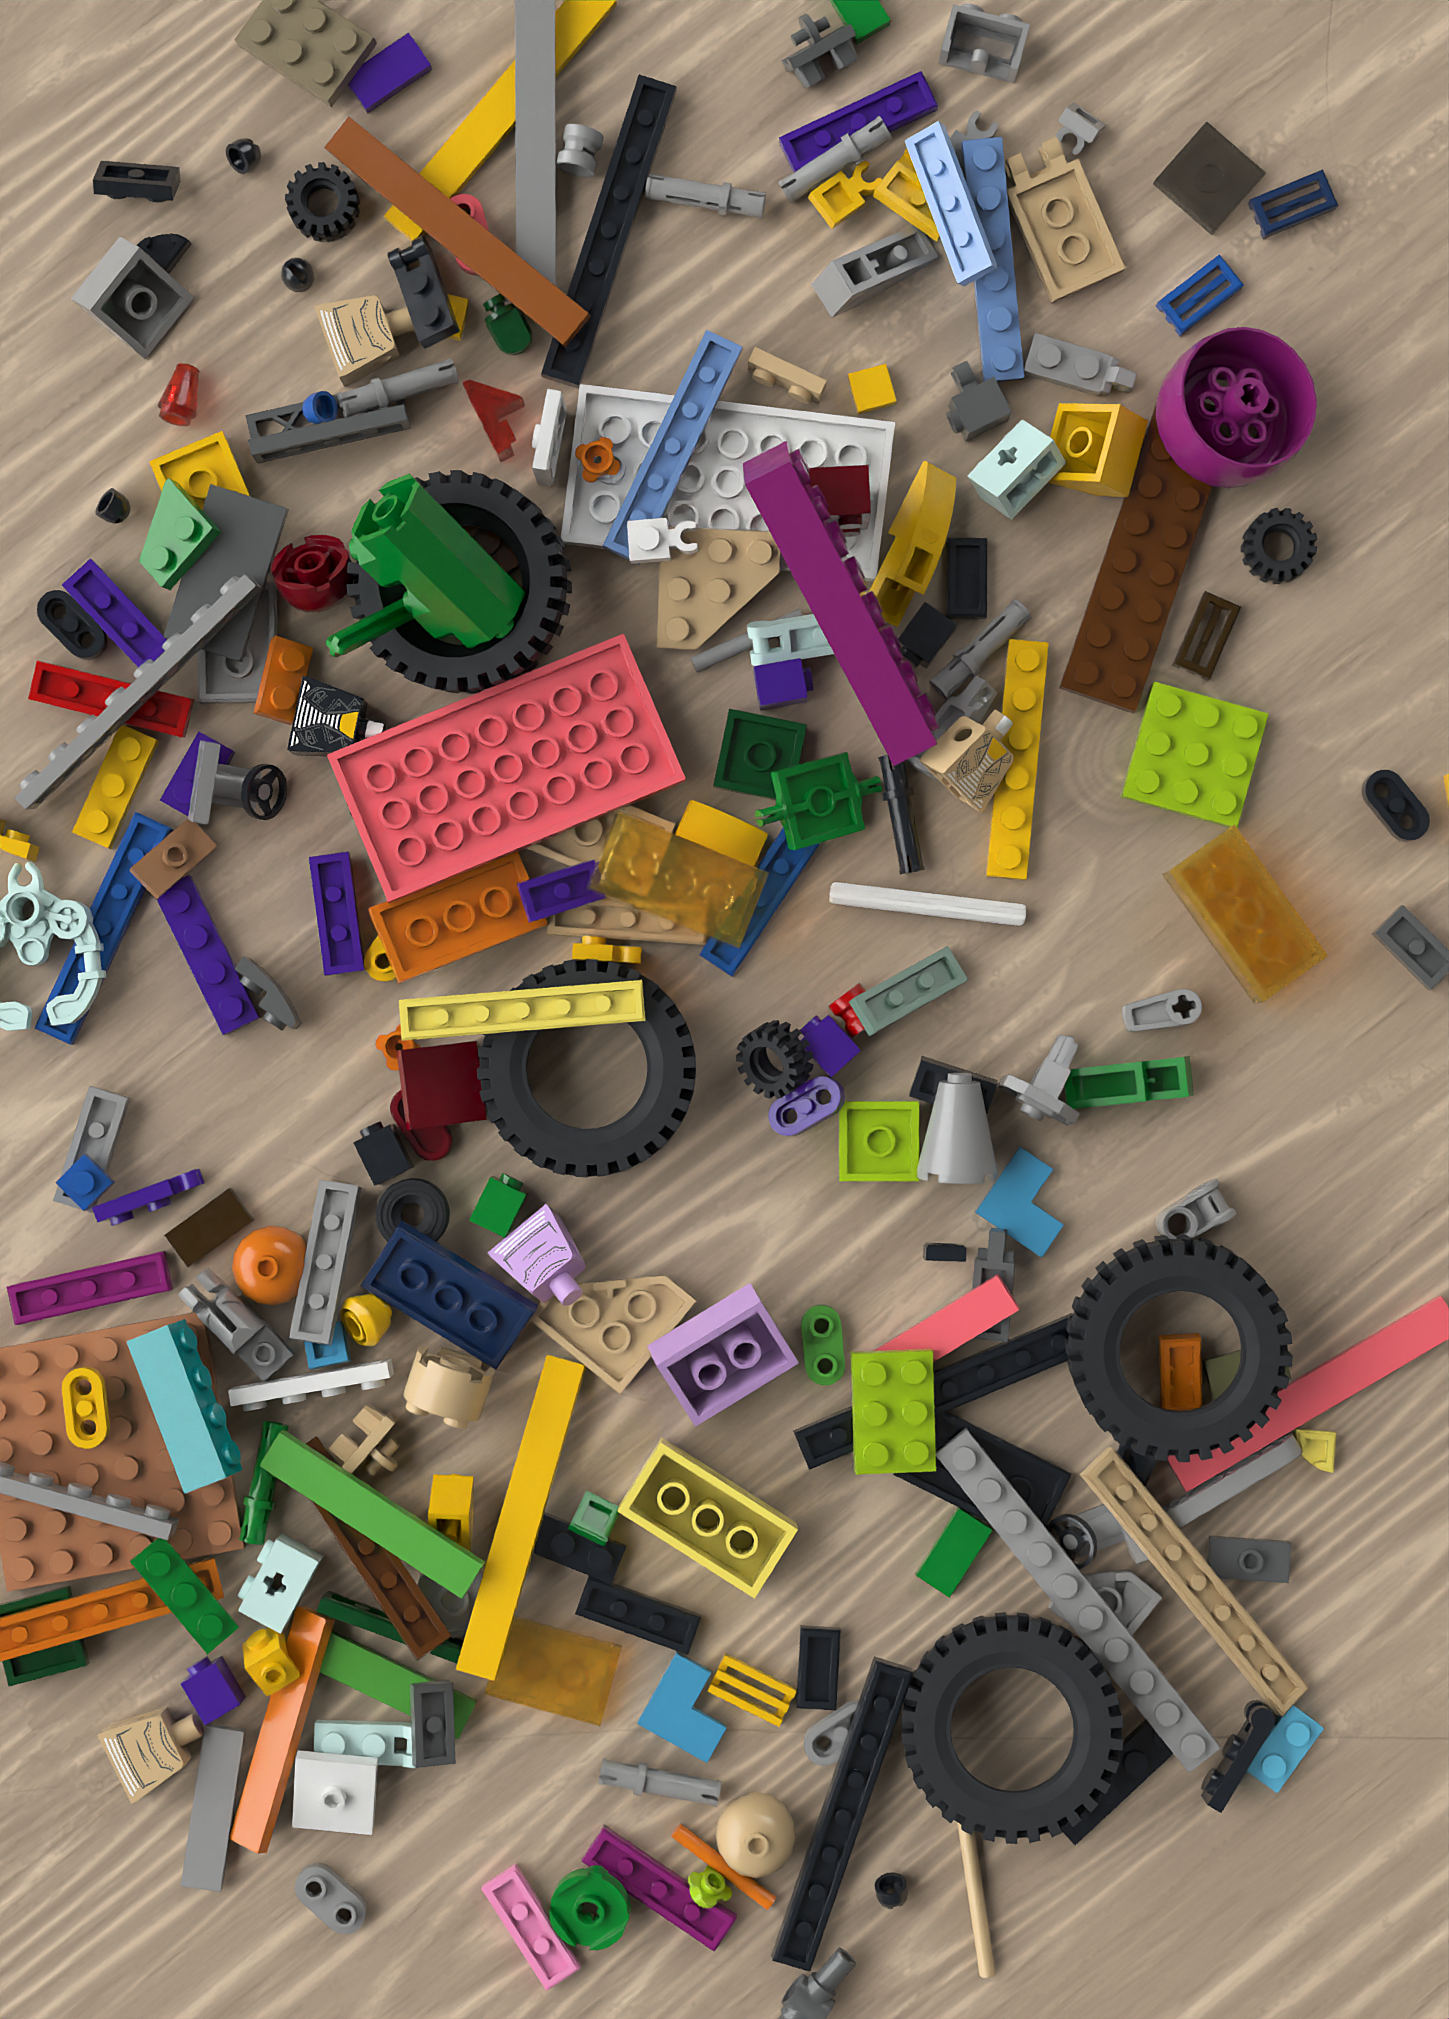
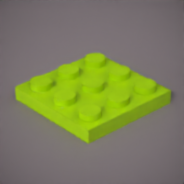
M1153 682L1120 798L1236 829L1239 824L1269 713Z

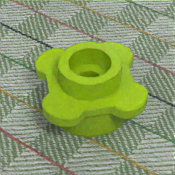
M709 1865L706 1866L704 1871L700 1873L692 1872L688 1876L690 1895L694 1902L703 1908H713L720 1900L728 1901L732 1897V1890L725 1884L723 1876Z

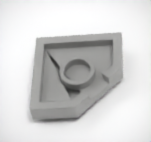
M1130 1569L1084 1574L1131 1635H1133L1163 1598ZM1051 1601L1048 1607L1071 1626Z

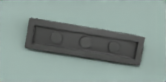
M337 394L332 395L335 398L337 406L339 408L340 405ZM405 399L397 401V406L376 411L371 409L358 415L296 428L294 425L303 413V402L246 415L251 438L248 439L252 457L258 464L411 429ZM292 416L288 422L281 419L284 417ZM274 420L285 427L282 432L260 437L257 424Z

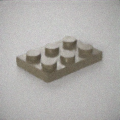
M262 0L234 39L240 48L331 108L377 45L372 35L318 0Z

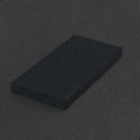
M945 1412L936 1416V1451L967 1428L1046 1527L1072 1473L952 1413ZM937 1456L936 1471L893 1473L894 1476L988 1522Z

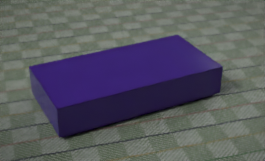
M407 33L363 63L348 86L368 114L431 71L432 66L411 35Z

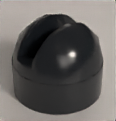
M242 138L237 139L226 147V156L235 171L245 174L259 164L261 151L260 147L253 144L251 139Z
M291 258L283 265L281 277L288 289L294 292H304L312 286L314 272L306 260ZM295 266L306 277L300 281L289 270L291 267Z
M111 488L101 497L95 514L106 522L113 524L121 523L130 514L129 500L123 494Z
M886 1873L875 1881L876 1897L883 1907L893 1909V1907H901L906 1902L908 1888L906 1879L901 1874ZM893 1888L894 1893H887V1890Z

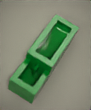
M1190 1056L1069 1069L1071 1072L1065 1082L1067 1105L1073 1109L1194 1096Z

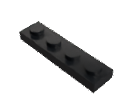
M1146 1719L1123 1740V1749L1119 1751L1118 1755L1120 1764L1117 1773H1112L1110 1778L1111 1786L1106 1795L1101 1793L1097 1798V1807L1091 1813L1087 1809L1081 1814L1082 1821L1074 1827L1070 1823L1061 1827L1062 1832L1074 1845L1078 1844L1174 1754Z

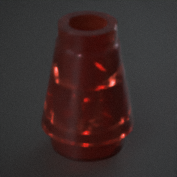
M185 363L176 365V369L158 402V408L160 409L159 417L165 422L176 426H189L191 419L196 418L198 377L200 373L198 368Z

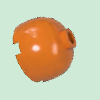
M271 1225L252 1231L241 1240L234 1252L232 1272L236 1285L246 1297L258 1304L275 1306L292 1301L297 1297L304 1269L306 1241L300 1234L281 1226Z

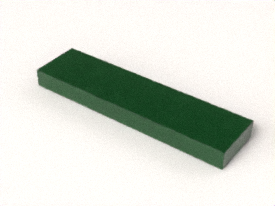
M326 1591L322 1596L316 1612L405 1644L383 1610L332 1591ZM450 1638L429 1654L457 1664L464 1641L458 1638Z

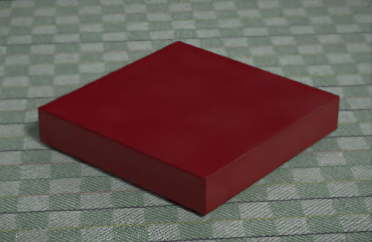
M477 1041L396 1051L407 1130L487 1120L485 1103L482 1102L479 1092L482 1091L481 1082L477 1078V1068H480Z

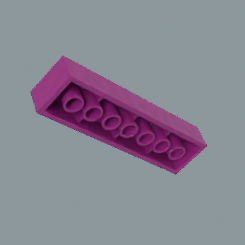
M786 440L743 463L745 486L893 766L937 745L934 731L939 729V725L934 716L936 715L927 694L921 695L922 693L917 683L918 678L910 661L907 659L901 662L904 658L899 649L901 647L899 640L891 625L883 627L886 625L881 614L883 610L874 592H865L868 590L863 579L865 576L856 557L847 558L846 555L849 554V551L845 544L847 543L846 538L836 520L829 523L828 519L831 517L827 510L828 504L820 487L816 485L811 488L809 483L812 480L808 473L810 469L800 449L792 452Z

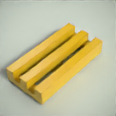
M725 1653L707 1688V1692L780 1727L790 1702L797 1692V1688ZM729 1666L784 1693L783 1699L781 1700L725 1672L727 1667ZM720 1681L778 1708L776 1713L720 1686Z

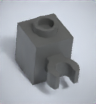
M968 361L954 366L951 376L961 393L951 397L948 406L950 411L946 412L948 422L954 433L958 434L961 432L965 442L1008 422L1012 411L995 377L978 384Z

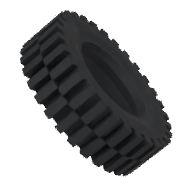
M450 470L451 475H444L438 471L428 473L429 480L423 481L418 477L414 479L461 526H473L491 531L510 547L520 566L522 589L526 592L525 598L520 603L517 613L512 619L514 626L506 636L499 639L494 636L491 640L480 643L473 648L447 643L434 638L416 619H412L370 641L372 643L370 649L376 657L383 658L386 661L385 665L394 672L404 675V678L412 682L451 693H479L482 689H489L520 676V673L525 669L532 671L539 665L536 659L542 653L548 655L554 647L550 644V641L554 634L560 637L564 626L559 624L562 614L568 616L570 604L566 603V594H572V582L567 579V572L571 571L569 559L564 557L562 550L566 548L562 539L556 535L554 531L556 529L549 518L544 516L542 510L522 493L496 478L494 480L490 479L485 474L473 472L472 475H468L462 470ZM356 561V563L348 562L347 573L354 576V584H347L348 596L356 601V606L350 607L354 619L362 620L403 598L404 593L407 591L403 584L383 587L359 565V561Z
M598 959L568 960L555 966L553 964L542 968V971L534 975L530 974L522 979L523 982L516 988L513 987L510 991L642 980L646 1021L627 1023L636 1032L644 1047L647 1059V1077L644 1089L637 1103L619 1120L599 1128L582 1129L571 1127L555 1120L540 1107L528 1083V1054L533 1040L540 1030L482 1034L485 1037L482 1046H479L480 1068H477V1078L480 1080L482 1091L479 1092L482 1102H485L489 1111L487 1115L491 1123H495L499 1129V1135L504 1141H508L514 1147L513 1150L520 1156H525L540 1168H547L552 1170L553 1173L561 1175L566 1174L585 1178L607 1176L630 1169L651 1157L674 1135L687 1113L694 1093L696 1080L695 1049L688 1026L675 1003L651 979L649 980L632 968L629 969L611 961L604 962Z
M1165 1235L1154 1236L1155 1241L1149 1243L1141 1239L1133 1242L1134 1248L1125 1252L1121 1248L1112 1253L1115 1259L1108 1264L1102 1261L1095 1268L1098 1272L1092 1280L1087 1277L1081 1287L1084 1292L1080 1298L1075 1297L1072 1304L1074 1314L1072 1318L1068 1317L1066 1326L1069 1333V1338L1065 1339V1348L1069 1358L1067 1362L1069 1372L1089 1414H1092L1096 1423L1104 1432L1109 1431L1113 1439L1122 1446L1127 1443L1135 1453L1145 1456L1146 1451L1151 1452L1156 1460L1167 1461L1168 1455L1175 1456L1178 1462H1190V1455L1198 1454L1201 1460L1213 1458L1211 1450L1220 1448L1225 1454L1234 1450L1231 1442L1238 1437L1244 1443L1251 1439L1253 1435L1249 1429L1256 1423L1263 1428L1270 1420L1265 1414L1267 1409L1272 1407L1277 1410L1282 1400L1277 1395L1280 1387L1287 1389L1290 1378L1285 1374L1286 1366L1292 1367L1293 1355L1288 1351V1344H1292L1291 1332L1285 1326V1322H1288L1285 1311L1277 1302L1279 1301L1277 1295L1268 1286L1266 1280L1243 1258L1235 1255L1230 1249L1222 1245L1220 1247L1216 1246L1210 1240L1200 1237L1199 1241L1192 1240L1188 1235H1177V1239H1169ZM1177 1291L1201 1294L1221 1305L1233 1319L1241 1342L1239 1367L1229 1387L1212 1402L1196 1409L1183 1411L1163 1409L1141 1398L1128 1384L1120 1363L1121 1337L1131 1316L1152 1298Z
M1006 1612L995 1613V1616L984 1618L982 1615L973 1618L971 1623L966 1625L961 1623L952 1628V1632L946 1637L944 1635L935 1642V1646L921 1658L917 1670H914L905 1696L902 1715V1743L905 1747V1759L908 1768H911L913 1772V1780L918 1789L922 1788L925 1792L927 1802L932 1808L937 1806L942 1811V1817L949 1823H952L954 1820L961 1824L962 1831L972 1835L973 1831L982 1833L984 1840L992 1842L995 1841V1837L1005 1838L1006 1844H1018L1017 1838H1028L1029 1843L1041 1841L1040 1835L1050 1832L1051 1837L1061 1834V1827L1068 1823L1072 1827L1082 1821L1081 1814L1087 1809L1091 1813L1098 1805L1097 1798L1100 1794L1104 1793L1106 1795L1109 1790L1112 1773H1117L1120 1764L1118 1759L1119 1751L1123 1749L1122 1728L1124 1727L1119 1707L1120 1703L1102 1663L1090 1651L1089 1647L1080 1638L1077 1639L1068 1629L1061 1625L1058 1627L1052 1624L1050 1620L1039 1617V1619L1029 1617V1614L1017 1612V1615H1006ZM1021 1668L1043 1676L1061 1692L1071 1711L1073 1740L1065 1762L1050 1779L1030 1789L1007 1791L982 1783L963 1766L953 1746L951 1719L960 1695L975 1679L996 1669Z

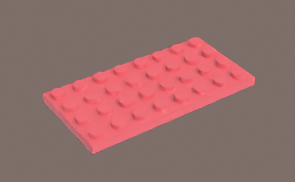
M624 633L327 754L388 903L430 888L686 782L685 775Z

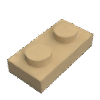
M754 347L748 360V371L753 373L752 378L755 381L768 387H773L774 384L788 389V395L801 403L809 404L810 400L818 404L820 403L826 390L827 380Z

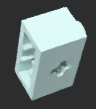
M1022 419L977 464L967 477L982 500L1012 520L1066 464V461L1052 438Z
M283 1533L275 1542L268 1539L257 1558V1561L263 1565L256 1578L249 1575L238 1594V1597L243 1599L238 1611L281 1634L287 1627L324 1555ZM280 1573L284 1575L282 1579L284 1585L277 1590L272 1587L274 1583L273 1577Z

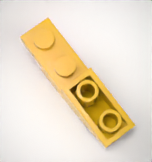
M923 461L888 532L895 537V540L869 592L873 591L883 610L881 614L885 622L896 627L899 626L915 592L922 595L925 594L941 556L953 513L957 478L926 461Z

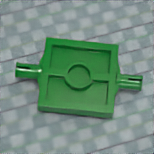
M847 752L837 753L770 773L776 794V805L756 810L755 817H764L757 819L756 822L762 827L780 821L784 827L789 850H798L866 830L861 812L862 797L877 792L880 793L882 785L875 784L882 782L878 776L858 781L852 772Z

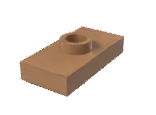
M187 819L133 865L130 872L158 900L217 848V845L195 822Z

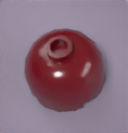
M311 535L304 537L306 544L299 545L296 548L293 547L292 543L285 546L275 556L271 571L279 593L292 607L306 613L323 612L339 605L348 596L347 584H353L354 576L347 573L348 562L352 561L348 550L345 549L343 542L339 538L329 535Z

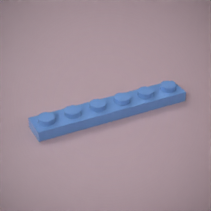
M1002 137L964 140L961 143L964 178L998 266L997 269L974 281L983 382L992 377H995L997 382L1023 380L1024 368Z
M705 331L604 541V549L630 560L627 521L663 517L742 353V346L711 331Z

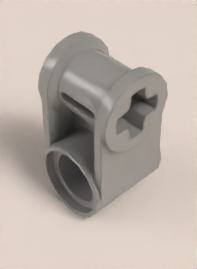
M1214 1178L1187 1193L1185 1197L1165 1207L1159 1213L1156 1220V1227L1160 1235H1165L1169 1239H1177V1235H1172L1167 1227L1169 1218L1176 1213H1181L1186 1220L1184 1231L1178 1235H1188L1191 1239L1234 1217L1237 1212L1234 1207L1229 1208L1218 1189L1220 1185L1218 1179Z

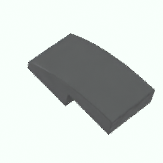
M243 956L235 970L243 975L240 982L258 995L263 990L267 992L258 1005L267 1011L263 1018L282 1031L286 1026L297 1029L301 1024L300 1018L282 987L260 965L252 959Z

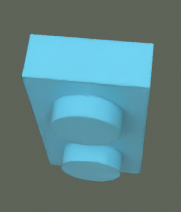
M1293 1705L1283 1716L1278 1715L1275 1719L1272 1730L1247 1772L1278 1793L1321 1734L1324 1727Z

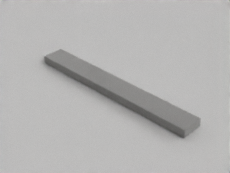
M515 0L516 254L556 286L555 0Z

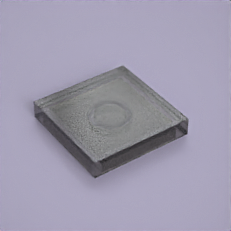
M1206 121L1154 180L1153 185L1209 234L1213 235L1263 179L1266 172Z

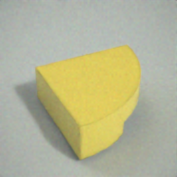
M1294 1429V1437L1303 1451L1301 1455L1306 1461L1320 1470L1333 1473L1336 1432Z

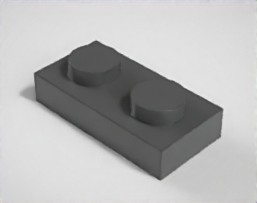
M1404 905L1399 906L1372 933L1427 990H1432L1449 973V950Z
M450 1680L410 1683L412 1765L415 1768L456 1764L453 1682Z

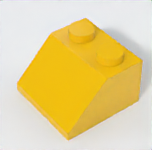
M1059 403L1050 438L1056 443L1066 464L1048 483L1096 496L1128 497L1148 420L1121 404Z

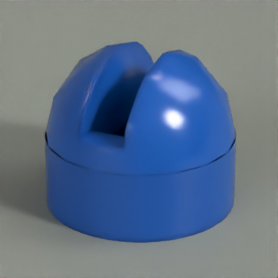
M319 391L309 395L303 401L302 411L308 422L319 424L335 420L338 406L335 398L329 392Z

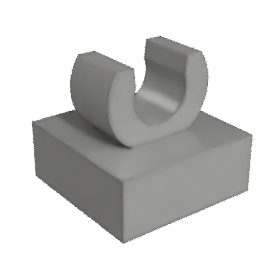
M1074 102L1066 107L1058 122L1063 124L1064 127L1057 132L1056 137L1061 142L1067 133H1073L1077 137V145L1072 153L1077 155L1086 147L1087 142L1091 144L1098 139L1106 124Z

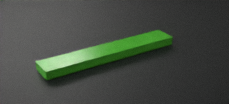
M285 1430L279 1432L259 1465L461 1599L465 1596L485 1564V1561Z

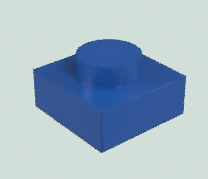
M83 1154L55 1183L83 1211H87L115 1181L88 1154Z

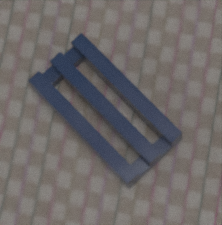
M1323 169L1256 196L1248 202L1250 210L1254 211V220L1261 228L1260 234L1262 239L1331 212L1338 207ZM1317 183L1321 188L1267 211H1264L1262 207L1265 204ZM1321 198L1326 200L1324 203L1270 224L1268 221Z

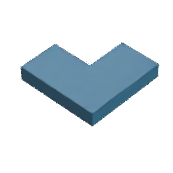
M1019 1146L975 1210V1213L995 1227L1007 1229V1235L1041 1258L1064 1226V1224L1031 1203L1053 1169Z
M676 1651L640 1715L637 1724L708 1763L727 1725L693 1706L707 1682L711 1670Z

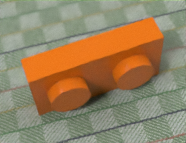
M279 636L271 638L253 714L288 725L293 724L302 677L307 676L313 647Z

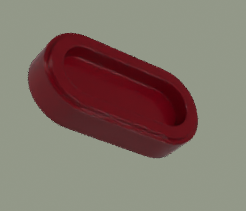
M398 1091L391 1100L390 1112L415 1153L427 1161H436L444 1158L450 1152L453 1145L452 1133L447 1125L407 1130L402 1091Z

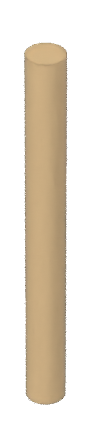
M957 1822L979 1974L983 1978L992 1977L996 1973L975 1831L970 1835L962 1831L961 1824Z

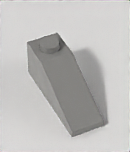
M912 226L832 260L811 285L832 318L867 302L933 263L939 256L926 234L917 227Z

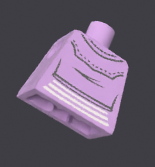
M547 1204L488 1252L493 1260L541 1302H546L555 1295L563 1306H568L576 1302L582 1295L583 1291L574 1278L585 1269L586 1265L562 1218Z

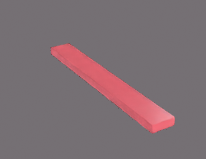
M1437 1296L1291 1381L1288 1383L1287 1389L1280 1388L1277 1395L1282 1401L1277 1410L1269 1407L1265 1412L1270 1420L1263 1428L1257 1423L1249 1429L1253 1437L1244 1443L1240 1437L1233 1440L1231 1444L1234 1450L1225 1454L1220 1448L1211 1450L1213 1458L1201 1460L1198 1454L1190 1455V1462H1178L1175 1456L1168 1455L1167 1462L1184 1491L1188 1492L1448 1340L1449 1308L1443 1297Z

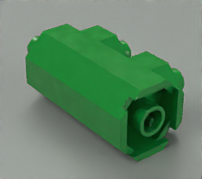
M410 473L386 482L378 490L383 497L376 504L369 499L361 507L351 530L353 537L349 542L351 556L359 561V565L381 586L391 587L403 584L407 589L403 595L405 608L413 614L414 619L434 638L442 639L448 636H456L467 648H473L480 643L491 640L494 636L498 639L506 636L514 626L512 619L515 617L520 603L525 598L526 592Z

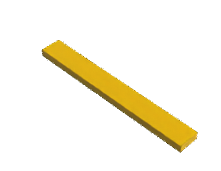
M565 0L555 11V78L617 6L616 0ZM515 60L419 173L449 199L459 194L515 127ZM393 205L384 215L385 220L411 242L426 233Z
M546 1355L456 1670L493 1681L497 1680L586 1370V1366L583 1364Z

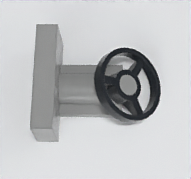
M200 740L188 820L195 823L208 824L211 803L244 808L249 816L260 820L272 819L281 811L287 797V781L285 775L278 767L270 764H259L252 769L218 764L221 745ZM265 769L271 770L268 774H266L264 777L260 779L261 771ZM277 777L279 794L275 805L271 809L269 801L273 795L272 783ZM256 803L264 812L263 815H259L254 811Z
M1104 1504L1076 1515H1059L1046 1526L1050 1533L1053 1528L1060 1535V1544L1072 1561H1074L1077 1552L1080 1557L1089 1554L1085 1562L1076 1564L1079 1569L1090 1564L1098 1550L1124 1540L1130 1556L1136 1564L1149 1560ZM1066 1520L1068 1527L1058 1523V1521Z

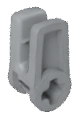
M1189 989L1174 990L1122 1006L1123 1021L1126 1030L1129 1032L1187 1025L1194 1022L1202 1011V1002L1199 996ZM1178 996H1181L1183 1002H1190L1191 1009L1185 1011V1018L1183 1019L1181 1013H1174L1172 1010V1005L1178 1003Z

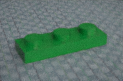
M157 1537L130 1560V1563L207 1655L239 1628L236 1621L168 1540Z

